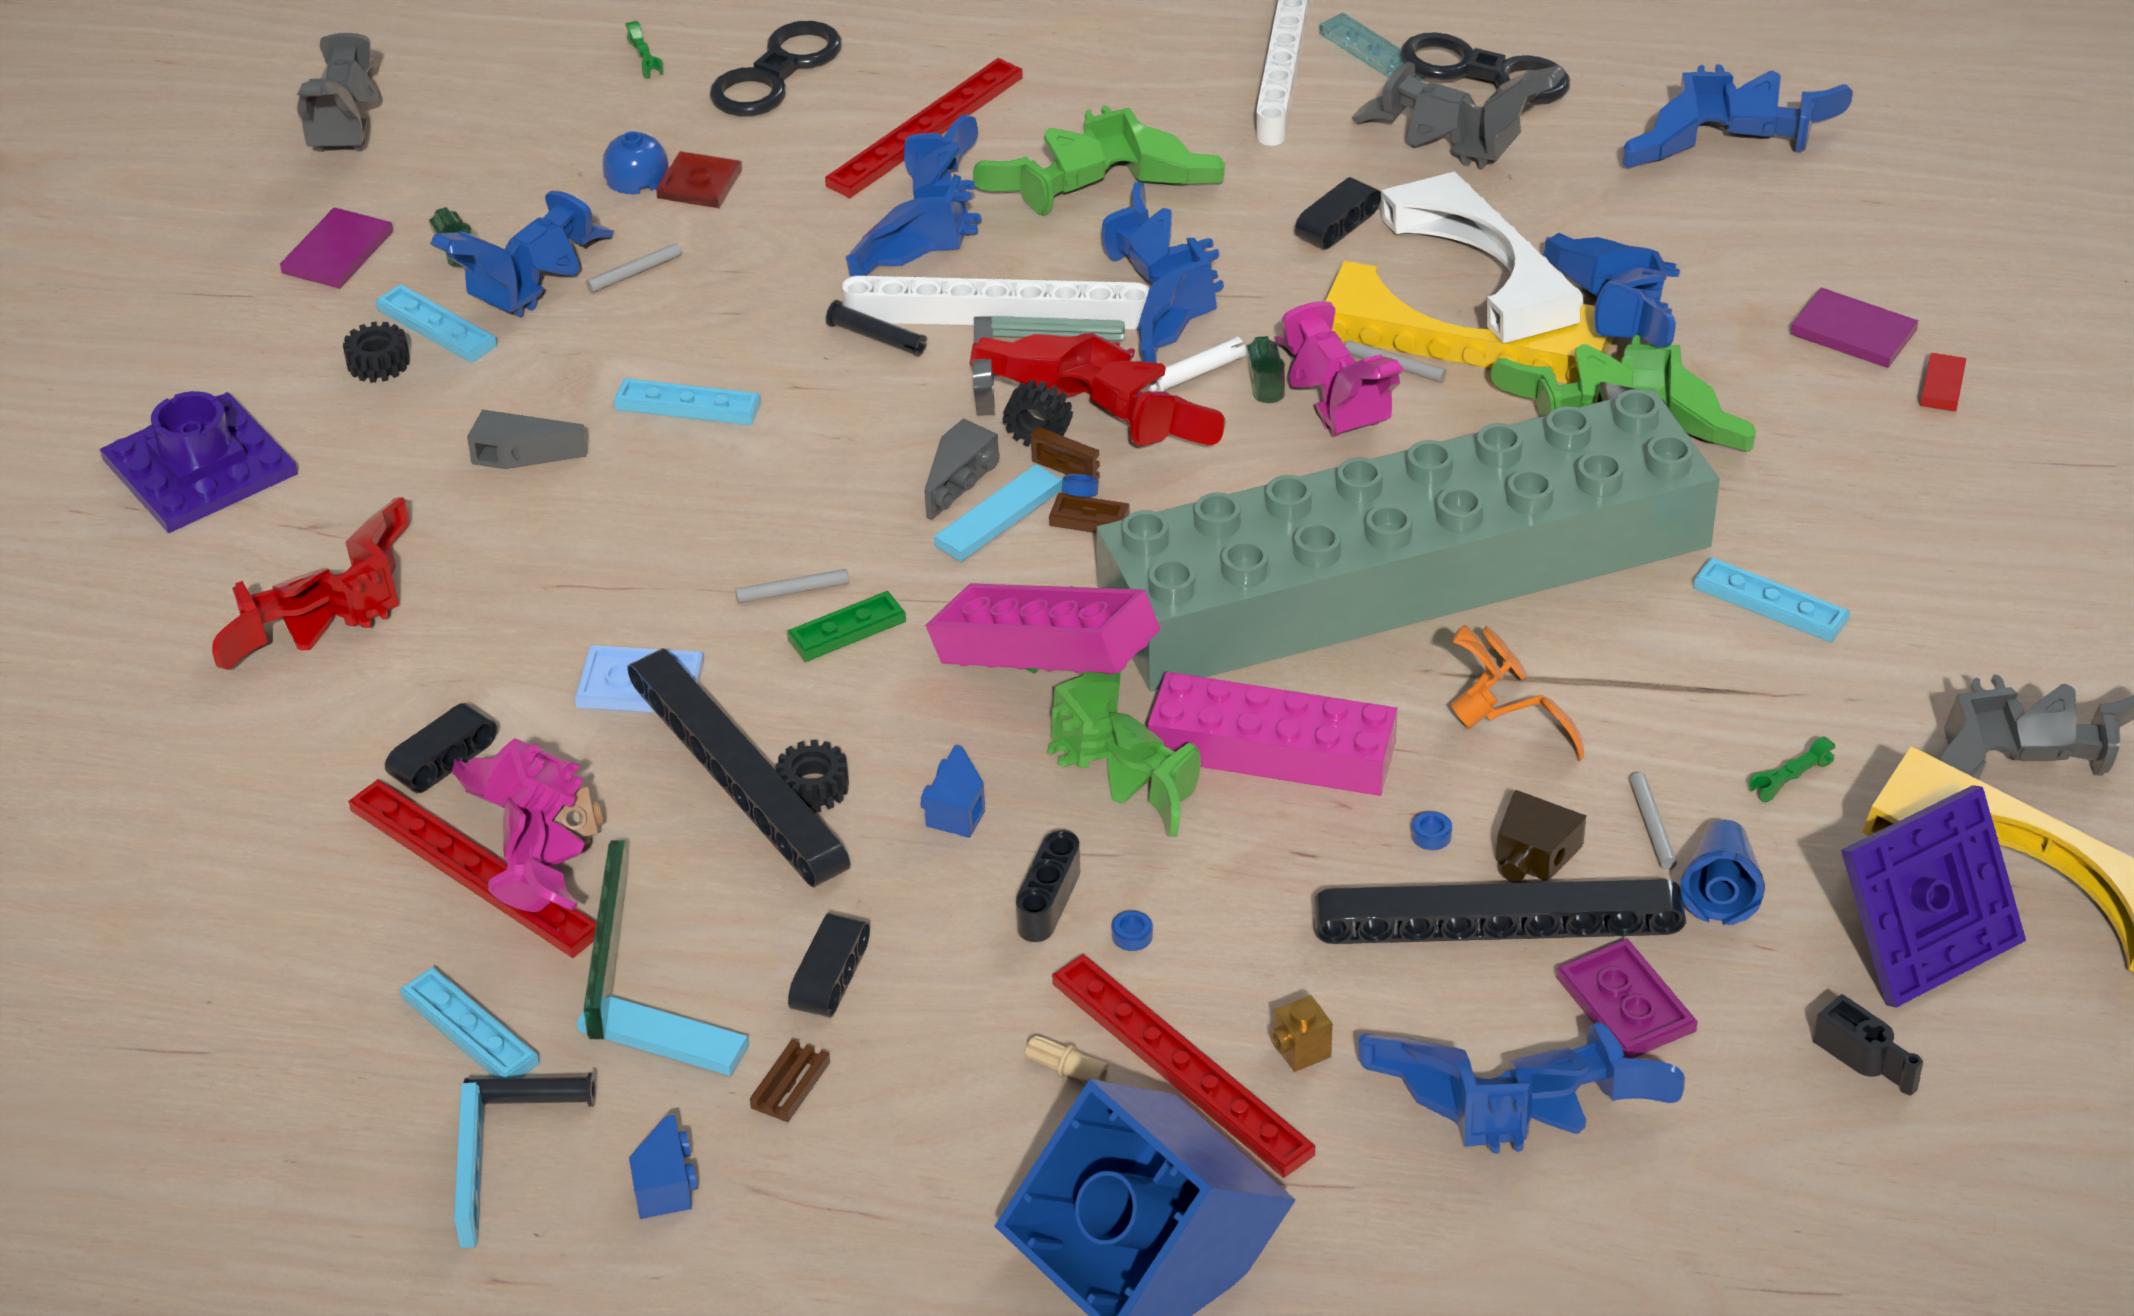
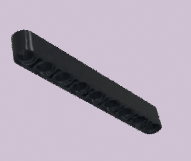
M661 648L627 666L630 681L640 696L809 886L815 888L850 869V859L841 842L666 649Z
M1667 879L1331 888L1319 892L1313 901L1316 935L1322 942L1328 944L1670 935L1679 932L1686 924L1680 886L1676 882Z

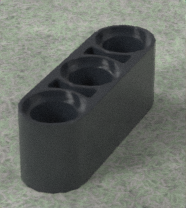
M1353 177L1346 178L1300 214L1295 224V234L1322 249L1327 250L1377 211L1381 202L1380 190Z
M460 703L396 746L387 756L385 770L387 774L416 794L423 793L452 773L454 759L466 763L488 748L496 737L497 725L471 705Z
M1059 830L1045 837L1017 895V931L1019 936L1026 941L1041 942L1050 938L1076 885L1081 868L1080 842L1074 833Z
M832 913L825 915L792 980L788 995L789 1008L828 1018L833 1017L866 951L870 937L869 922Z

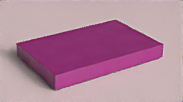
M333 207L280 263L281 272L340 289L393 232L392 223Z
M1821 287L1792 323L1791 334L1889 368L1917 331L1919 320Z
M1628 938L1556 968L1557 980L1592 1023L1600 1022L1608 1026L1621 1044L1624 1058H1635L1697 1031L1698 1021Z

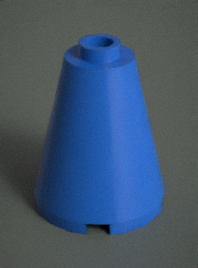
M1719 820L1708 827L1682 874L1681 898L1687 909L1700 920L1709 922V919L1723 921V925H1733L1747 920L1759 910L1765 892V883L1745 829L1735 821Z

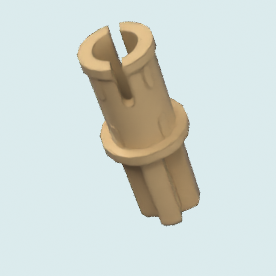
M1040 1036L1030 1038L1025 1050L1027 1059L1058 1071V1076L1061 1078L1070 1076L1084 1083H1087L1089 1079L1105 1082L1110 1071L1109 1063L1101 1062L1077 1052V1047L1074 1045L1064 1047Z

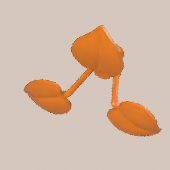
M1463 625L1455 634L1453 643L1459 644L1474 653L1484 663L1486 668L1478 681L1451 703V707L1462 722L1470 729L1486 716L1490 721H1493L1500 715L1539 704L1556 716L1574 740L1578 762L1583 759L1584 746L1576 725L1552 699L1544 695H1538L1498 709L1493 707L1499 701L1490 690V687L1497 680H1502L1504 678L1503 675L1510 667L1521 680L1527 678L1526 671L1516 655L1507 648L1504 641L1489 627L1485 626L1483 628V633L1487 638L1486 645L1496 649L1503 657V664L1500 668L1480 638L1468 626Z

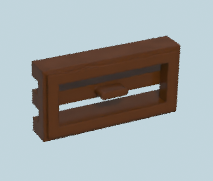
M1038 426L1031 433L1033 462L1066 475L1086 474L1094 476L1098 480L1100 479V472L1096 471L1100 467V461L1096 460L1099 457L1098 449Z
M1058 493L1049 515V526L1097 533V526L1124 520L1130 514V504Z
M791 1040L750 1097L751 1109L789 1122L830 1064L829 1053L821 1051L818 1055L815 1053L814 1047L806 1045L802 1049L798 1041ZM807 1064H811L810 1068L807 1070V1072L800 1080L796 1088L788 1097L784 1105L781 1108L777 1107L786 1095V1093H789L791 1089L794 1087V1085L796 1084V1079L803 1071L805 1066Z

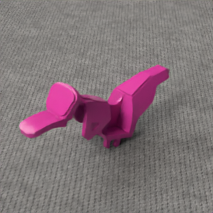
M1319 301L1307 303L1286 312L1282 318L1283 334L1274 336L1276 344L1284 345L1293 355L1298 354L1289 374L1291 387L1321 385L1323 401L1315 404L1318 413L1322 417L1323 427L1325 429L1331 428L1332 437L1338 436L1344 431L1369 424L1374 426L1379 424L1380 421L1391 419L1392 391L1400 384L1399 374L1405 371V369L1399 364L1397 359L1382 357V354L1356 362L1335 331H1332L1336 312L1335 307L1331 302Z
M516 738L505 745L492 759L473 757L468 764L454 759L452 773L466 789L465 792L505 808L503 815L504 860L508 862L507 870L489 880L488 890L501 902L529 912L541 911L550 902L574 911L578 902L569 894L564 882L563 873L550 868V866L580 855L584 847L583 840L552 820L562 805L571 808L575 801L574 793L581 786L583 779L577 775L573 776V778L571 777L579 769V765L574 762L568 763L542 751L541 747L535 744L529 745Z

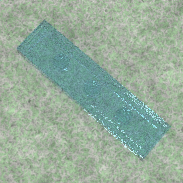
M1341 13L1319 24V34L1388 78L1404 63L1400 56L1401 48L1345 13ZM1414 73V78L1419 81L1426 78Z

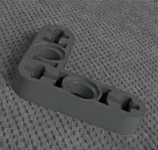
M992 316L974 317V343H977L982 337L993 339ZM973 359V386L977 416L995 415L994 376L991 359Z

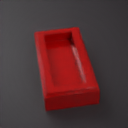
M1931 352L1920 406L1957 412L1967 358Z

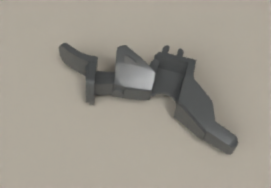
M356 33L327 35L321 38L319 44L326 62L322 77L309 79V81L302 83L297 95H300L297 112L302 120L307 146H316L317 151H324V146L351 145L355 146L356 151H362V144H365L367 118H360L357 102L379 103V93L367 75L370 69H374L373 61H371V41L365 35Z
M1407 62L1401 64L1389 77L1384 85L1382 96L1365 103L1352 117L1356 123L1370 119L1394 121L1406 107L1413 108L1408 132V141L1417 146L1450 131L1455 143L1452 149L1455 154L1460 155L1461 163L1468 167L1471 164L1470 157H1474L1479 162L1478 167L1483 169L1487 164V160L1497 161L1521 133L1520 114L1524 105L1535 98L1540 92L1556 86L1565 75V70L1559 65L1534 71L1528 70L1500 85L1486 101L1485 107H1478L1470 94L1464 91L1431 82L1426 84L1415 79V64Z
M1995 674L1991 679L1995 689H1983L1980 685V679L1974 678L1971 683L1972 692L1957 694L1944 726L1949 746L1943 752L1940 761L1977 780L1980 779L1986 765V753L1994 749L2006 750L2015 760L2058 761L2067 760L2070 756L2092 760L2094 775L2103 776L2104 773H2108L2111 770L2117 757L2120 745V727L2134 720V695L2118 702L2099 704L2090 725L2076 724V691L2072 686L2061 684L2024 712L2020 702L2016 699L2018 693L2012 687L2006 688L2003 679Z

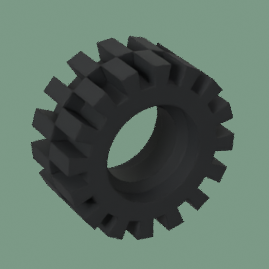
M377 321L371 322L370 327L362 324L359 325L360 331L352 329L350 336H345L343 350L347 369L351 376L354 378L358 376L360 381H365L367 378L370 379V383H376L377 378H382V382L388 381L389 375L396 378L399 376V371L404 372L407 369L406 365L410 363L405 332L403 329L399 330L396 324H393L391 327H389V322H382L381 326L377 325Z
M1030 380L1027 385L1023 382L1018 388L1014 389L1004 408V416L1002 418L1003 423H1008L1005 427L1007 432H1015L1012 438L1016 441L1020 438L1024 439L1023 445L1029 447L1031 433L1037 426L1064 436L1073 417V412L1071 411V402H1065L1067 399L1064 392L1060 395L1057 394L1058 387L1053 385L1051 389L1046 388L1047 382L1041 381L1039 386H1037L1035 380ZM1027 409L1042 413L1048 420L1034 417Z
M810 740L811 746H805L804 741L797 743L796 750L789 746L785 749L786 755L782 753L779 755L778 763H776L775 767L776 771L808 807H814V813L821 812V806L823 805L828 810L834 808V801L840 804L844 800L843 794L847 795L849 790L846 756L844 753L841 754V750L837 746L831 749L829 742L824 741L822 746H818L817 740ZM808 774L824 775L816 779L801 778Z

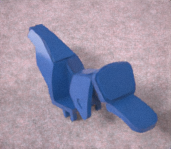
M1717 64L1715 72H1705V66L1700 65L1697 72H1682L1680 95L1660 109L1654 130L1626 142L1622 164L1625 167H1633L1666 158L1695 146L1698 126L1706 121L1721 122L1725 124V129L1730 133L1758 136H1774V134L1796 138L1795 152L1801 153L1802 150H1806L1812 123L1830 119L1844 113L1851 104L1853 91L1846 84L1823 91H1802L1799 109L1778 107L1781 81L1779 73L1772 70L1737 89L1733 84L1734 76L1729 72H1725L1722 65Z
M962 115L948 129L944 137L939 133L910 135L906 138L904 143V161L913 179L914 199L894 207L862 237L854 249L846 256V263L851 277L867 276L878 265L903 266L931 251L960 249L964 234H975L978 232L977 224L967 225L971 222L979 223L982 221L979 213H968L966 202L972 199L971 192H967L966 189L974 190L975 184L971 180H961V176L956 174L952 178L949 171L958 169L962 156L977 140L978 126L975 117Z
M1135 182L1132 193L1134 208H1123L1105 217L1102 223V243L1105 253L1112 261H1119L1128 255L1135 268L1148 282L1152 283L1138 327L1141 339L1142 361L1157 363L1159 347L1176 342L1192 318L1217 308L1215 292L1221 291L1224 288L1222 280L1216 283L1213 282V279L1218 278V272L1212 270L1210 261L1216 260L1219 257V250L1203 251L1214 246L1213 239L1206 238L1196 241L1195 238H1186L1187 244L1170 247L1172 211L1162 208L1149 218L1148 210L1146 209L1144 183Z
M550 191L545 195L549 212L543 218L535 219L509 240L505 249L463 231L459 233H436L430 244L447 252V257L465 268L467 294L522 317L524 314L523 306L527 304L526 308L533 311L537 305V297L542 294L544 287L538 285L540 270L573 276L578 272L580 265L568 239L584 245L596 238H612L614 230L593 222L591 209L582 200L562 191Z
M1557 233L1552 237H1546L1543 256L1547 258L1548 262L1568 278L1598 297L1594 312L1596 332L1599 335L1632 338L1637 334L1658 348L1671 345L1676 323L1674 316L1671 314L1672 309L1668 308L1669 304L1661 302L1660 299L1667 276L1679 277L1680 269H1676L1677 264L1664 262L1656 250L1628 246L1600 237L1573 239L1561 233Z
M1600 1022L1590 1024L1586 1045L1573 1050L1569 1048L1556 1049L1511 1060L1510 1070L1492 1079L1474 1076L1470 1060L1464 1049L1409 1038L1363 1034L1358 1038V1060L1363 1068L1400 1077L1416 1103L1457 1124L1465 1147L1488 1144L1489 1150L1495 1154L1500 1153L1499 1143L1510 1141L1514 1143V1150L1516 1152L1522 1151L1524 1139H1527L1531 1118L1571 1133H1580L1586 1127V1117L1575 1091L1583 1084L1596 1082L1605 1095L1608 1094L1612 1101L1621 1099H1649L1664 1103H1675L1681 1099L1685 1089V1076L1677 1066L1653 1060L1624 1058L1621 1044L1608 1026Z

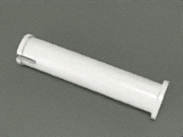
M1236 336L1227 342L1167 366L1165 375L1148 384L1147 387L1149 391L1164 392V390L1237 359L1244 358L1246 356V347L1243 345L1236 348V345L1243 342Z

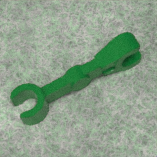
M636 20L625 23L628 30L626 34L629 44L637 48L639 57L643 59V76L650 78L649 70L652 69L658 70L659 74L663 75V61L658 57H652L649 53L648 45L643 41L639 22Z
M1825 736L1820 737L1811 745L1809 752L1797 759L1787 761L1786 765L1778 770L1759 772L1752 775L1749 790L1752 792L1758 787H1765L1760 791V800L1762 802L1771 801L1783 787L1784 783L1791 779L1799 778L1801 773L1817 764L1821 767L1831 764L1834 761V754L1830 750L1835 748V743Z

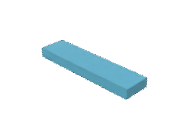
M399 284L375 300L378 311L471 363L497 346L496 336L402 284Z
M629 378L623 379L614 398L615 410L744 425L753 424L761 405L760 393Z
M1035 464L934 535V546L962 562L1060 492L1063 479Z
M1711 557L1694 580V589L1831 643L1849 621L1850 611L1713 557Z
M431 967L400 988L401 998L494 1078H521L539 1065L537 1053L434 967Z
M595 992L577 1020L578 1032L728 1076L733 1074L749 1047L748 1036L598 992Z
M477 1083L461 1084L454 1222L460 1248L476 1247V1244H478L484 1109Z

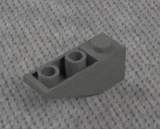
M482 409L467 435L471 463L494 468L510 469L586 457L588 453L584 424Z
M963 418L941 437L924 489L926 518L933 520L943 510L948 509L966 490L971 489L982 476L996 467L1000 458L998 434Z

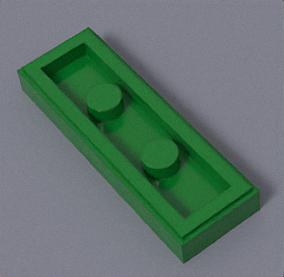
M887 590L787 630V637L804 662H807L905 623L906 613Z

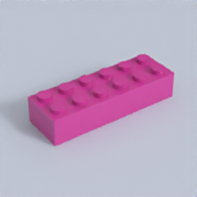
M969 583L925 625L942 664L978 665L989 668L1014 667L1019 670L1027 668L1045 669L1046 671L1068 670L1077 673L1103 672L1108 675L1122 671L1126 667V663L1140 650L1144 649L1148 642L1161 630L1147 593L1143 589Z
M1166 671L1148 723V729L1164 741L1165 747L1174 752L1188 743L1196 745L1201 756V767L1381 796L1396 744L1398 708Z

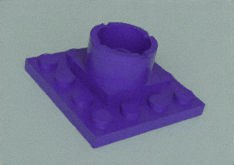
M188 391L176 394L172 399L167 398L154 408L151 414L152 425L100 448L102 460L168 534L298 474L296 463L228 392L218 396L201 391Z
M1971 785L1841 850L1887 1006L1897 1008L2026 941L1987 798L1982 786Z

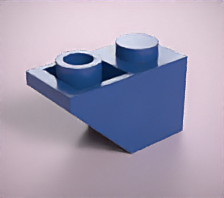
M955 745L948 758L942 759L939 763L936 778L932 785H927L923 790L920 805L925 810V824L927 827L970 838L985 813L984 783L963 747Z
M675 1114L665 1116L629 1157L640 1219L692 1209L690 1191L698 1190L693 1164H684L683 1158L691 1156L687 1131L678 1132Z

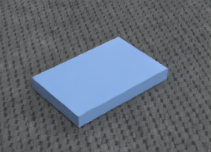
M590 645L575 695L576 708L655 712L633 687L628 676L627 666L659 649ZM667 650L692 679L699 684L704 665L703 652Z

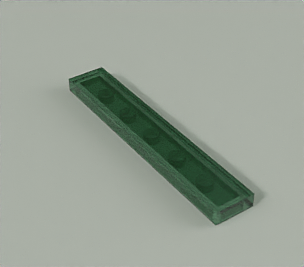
M611 840L608 844L584 1002V1016L589 1040L605 1038L628 878L625 840Z

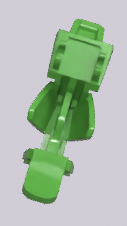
M1102 106V114L1098 116H1093L1090 109L1085 111L1084 135L1056 128H1048L1046 130L1044 140L1055 157L1049 167L1043 169L1034 160L1030 161L1027 156L1009 161L982 160L974 166L973 182L977 188L985 191L1021 190L1023 199L1037 214L1045 216L1051 213L1054 195L1059 192L1065 193L1104 178L1105 170L1118 161H1124L1131 173L1139 181L1179 184L1222 183L1224 181L1225 163L1217 155L1190 153L1175 135L1141 124L1130 108L1112 112L1109 107Z
M1635 335L1632 338V344L1626 347L1624 357L1620 363L1611 356L1587 344H1582L1575 350L1579 380L1571 384L1558 385L1551 367L1528 366L1506 358H1499L1491 368V379L1498 388L1519 396L1537 399L1536 405L1540 417L1548 415L1558 407L1573 406L1579 408L1594 404L1600 382H1607L1645 391L1654 389L1688 434L1743 451H1751L1754 446L1756 434L1754 425L1749 421L1722 411L1713 388L1682 365L1680 345L1658 348L1654 345L1640 344L1641 337Z
M1121 671L1111 675L1103 672H1084L1080 677L1056 686L1051 713L1050 738L1054 742L1048 745V753L1064 752L1066 755L1058 758V765L1062 767L1076 764L1079 768H1088L1089 761L1107 758L1111 799L1115 802H1126L1151 779L1149 802L1161 814L1165 822L1167 836L1177 837L1180 822V802L1194 792L1200 774L1201 756L1199 748L1193 743H1188L1174 752L1165 747L1163 740L1130 715L1117 713Z

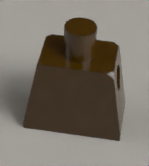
M1515 790L1497 837L1496 860L1499 864L1503 865L1501 868L1503 876L1514 883L1523 881L1526 874L1542 880L1551 879L1583 846L1587 815Z

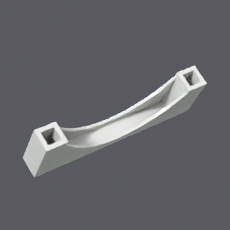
M1455 171L1381 190L1382 221L1396 235L1401 233L1426 234L1471 244L1495 256L1510 271L1511 276L1505 285L1495 295L1487 296V327L1502 343L1580 323V308L1583 306V297L1580 290L1575 288L1561 272L1548 262L1546 257L1542 256L1529 241H1526L1513 226L1501 217L1498 211H1495Z

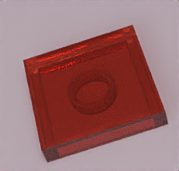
M680 151L656 188L657 199L720 208L742 172V162L734 159Z

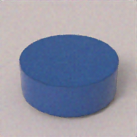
M1067 474L1063 477L1061 491L1073 496L1098 495L1099 480L1094 476L1086 474Z
M1434 811L1423 812L1417 815L1412 822V840L1417 846L1426 850L1442 849L1452 839V822L1442 813Z
M1126 911L1117 915L1112 921V940L1119 948L1127 951H1137L1144 949L1151 943L1153 939V923L1146 914L1139 911Z

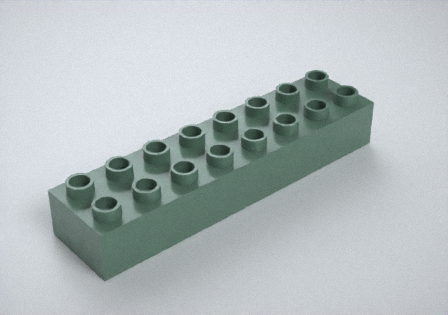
M1639 389L1627 390L1619 394L1615 399L1579 408L1573 406L1558 407L1546 416L1510 425L1504 423L1489 424L1477 433L1441 442L1434 440L1420 441L1412 445L1408 450L1372 459L1351 458L1341 463L1339 467L1303 476H1278L1267 485L1230 494L1220 492L1209 493L1200 497L1194 503L1157 512L1151 510L1133 512L1124 520L1097 526L1098 588L1143 589L1146 591L1161 630L1132 659L1148 690L1151 692L1161 688L1166 671L1209 677L1710 548L1712 546L1720 479L1654 389L1648 391Z

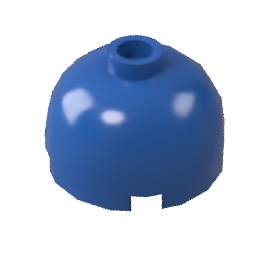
M636 131L626 132L612 140L603 154L604 179L607 180V185L610 189L619 193L640 194L639 188L650 186V191L655 190L663 185L669 176L665 149L656 138L648 134Z

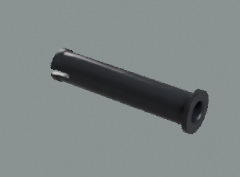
M834 300L827 310L826 324L828 326L834 327L838 325L912 353L917 357L923 354L927 343H925L927 337L925 335L912 332L843 306L840 300Z
M594 1072L588 1073L587 1077L465 1078L463 1082L477 1083L479 1085L482 1104L587 1102L588 1106L591 1107L596 1102V1077Z

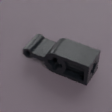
M1844 994L1838 996L1818 1013L1813 1043L1859 1074L1869 1077L1883 1075L1898 1085L1902 1093L1910 1096L1918 1090L1923 1060L1919 1055L1909 1053L1893 1042L1894 1032L1887 1023Z

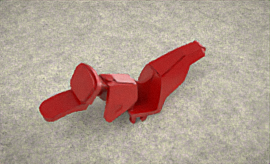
M1084 333L1077 336L1033 334L1014 342L982 337L977 343L972 344L969 364L973 366V359H991L993 376L1016 384L1025 382L1026 385L1030 380H1035L1037 386H1039L1041 381L1047 382L1046 388L1051 389L1054 385L1059 388L1057 391L1058 395L1064 392L1067 397L1076 396L1083 392L1090 394V399L1131 424L1130 439L1137 446L1163 441L1169 434L1210 446L1217 444L1224 434L1226 420L1220 411L1189 402L1177 395L1172 396L1168 392L1146 391L1143 393L1140 391L1148 384L1164 376L1166 367L1162 363L1130 361L1134 357L1135 349L1129 348L1125 350L1120 347V342H1110L1094 333Z
M403 497L392 499L390 503L369 518L345 542L352 566L341 574L333 575L329 568H321L273 585L271 590L250 595L243 581L235 583L236 587H232L240 615L226 625L213 640L212 654L216 666L229 670L245 655L267 644L268 641L263 624L279 618H283L297 649L300 651L311 650L335 615L343 617L345 624L354 627L359 624L363 628H370L372 626L370 619L378 615L381 619H387V611L399 605L392 579L396 563L391 544L404 532L410 522L405 499Z

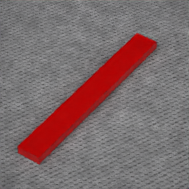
M1000 58L995 59L825 177L826 187L848 198H852L904 161V143L908 136L926 133L944 134L962 115H971L1023 78L1022 68Z
M379 779L348 801L350 811L571 958L576 957L602 936L601 925L577 909L572 911L550 902L541 911L529 912L509 906L495 898L488 890V882L491 878L507 870V863Z
M1082 954L1052 974V985L1283 1179L1315 1156L1316 1146L1086 955Z

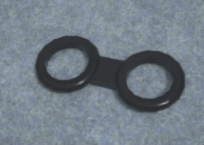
M796 21L785 24L776 29L768 38L767 52L753 63L754 67H741L727 71L719 76L711 85L710 99L716 108L726 114L755 116L767 113L776 108L785 98L786 85L783 80L796 69L813 68L833 60L841 50L842 38L835 28L822 22ZM798 35L820 36L828 42L825 48L811 54L798 55L789 53L781 48L784 41ZM744 81L761 82L772 89L769 95L752 102L734 101L724 95L727 88Z
M1437 32L1420 33L1410 37L1402 45L1400 55L1404 63L1411 62L1415 64L1416 74L1426 78L1453 80L1469 75L1493 81L1498 88L1500 85L1511 80L1508 75L1514 71L1526 69L1539 70L1558 65L1554 61L1531 55L1513 56L1506 59V55L1479 48L1473 50L1471 45L1464 40ZM1424 47H1442L1457 53L1462 58V61L1448 66L1433 65L1421 60L1415 52ZM1565 71V75L1556 86L1540 92L1528 103H1551L1561 99L1570 89V77Z

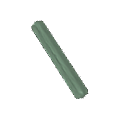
M992 316L993 337L1024 338L1033 334L1077 336L1084 333H1094L1108 341H1122L1125 337V324L1122 320Z

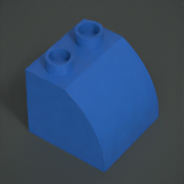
M1089 1079L994 1227L1088 1316H1191L1230 1289L1249 1272L1296 1200L1176 1094Z

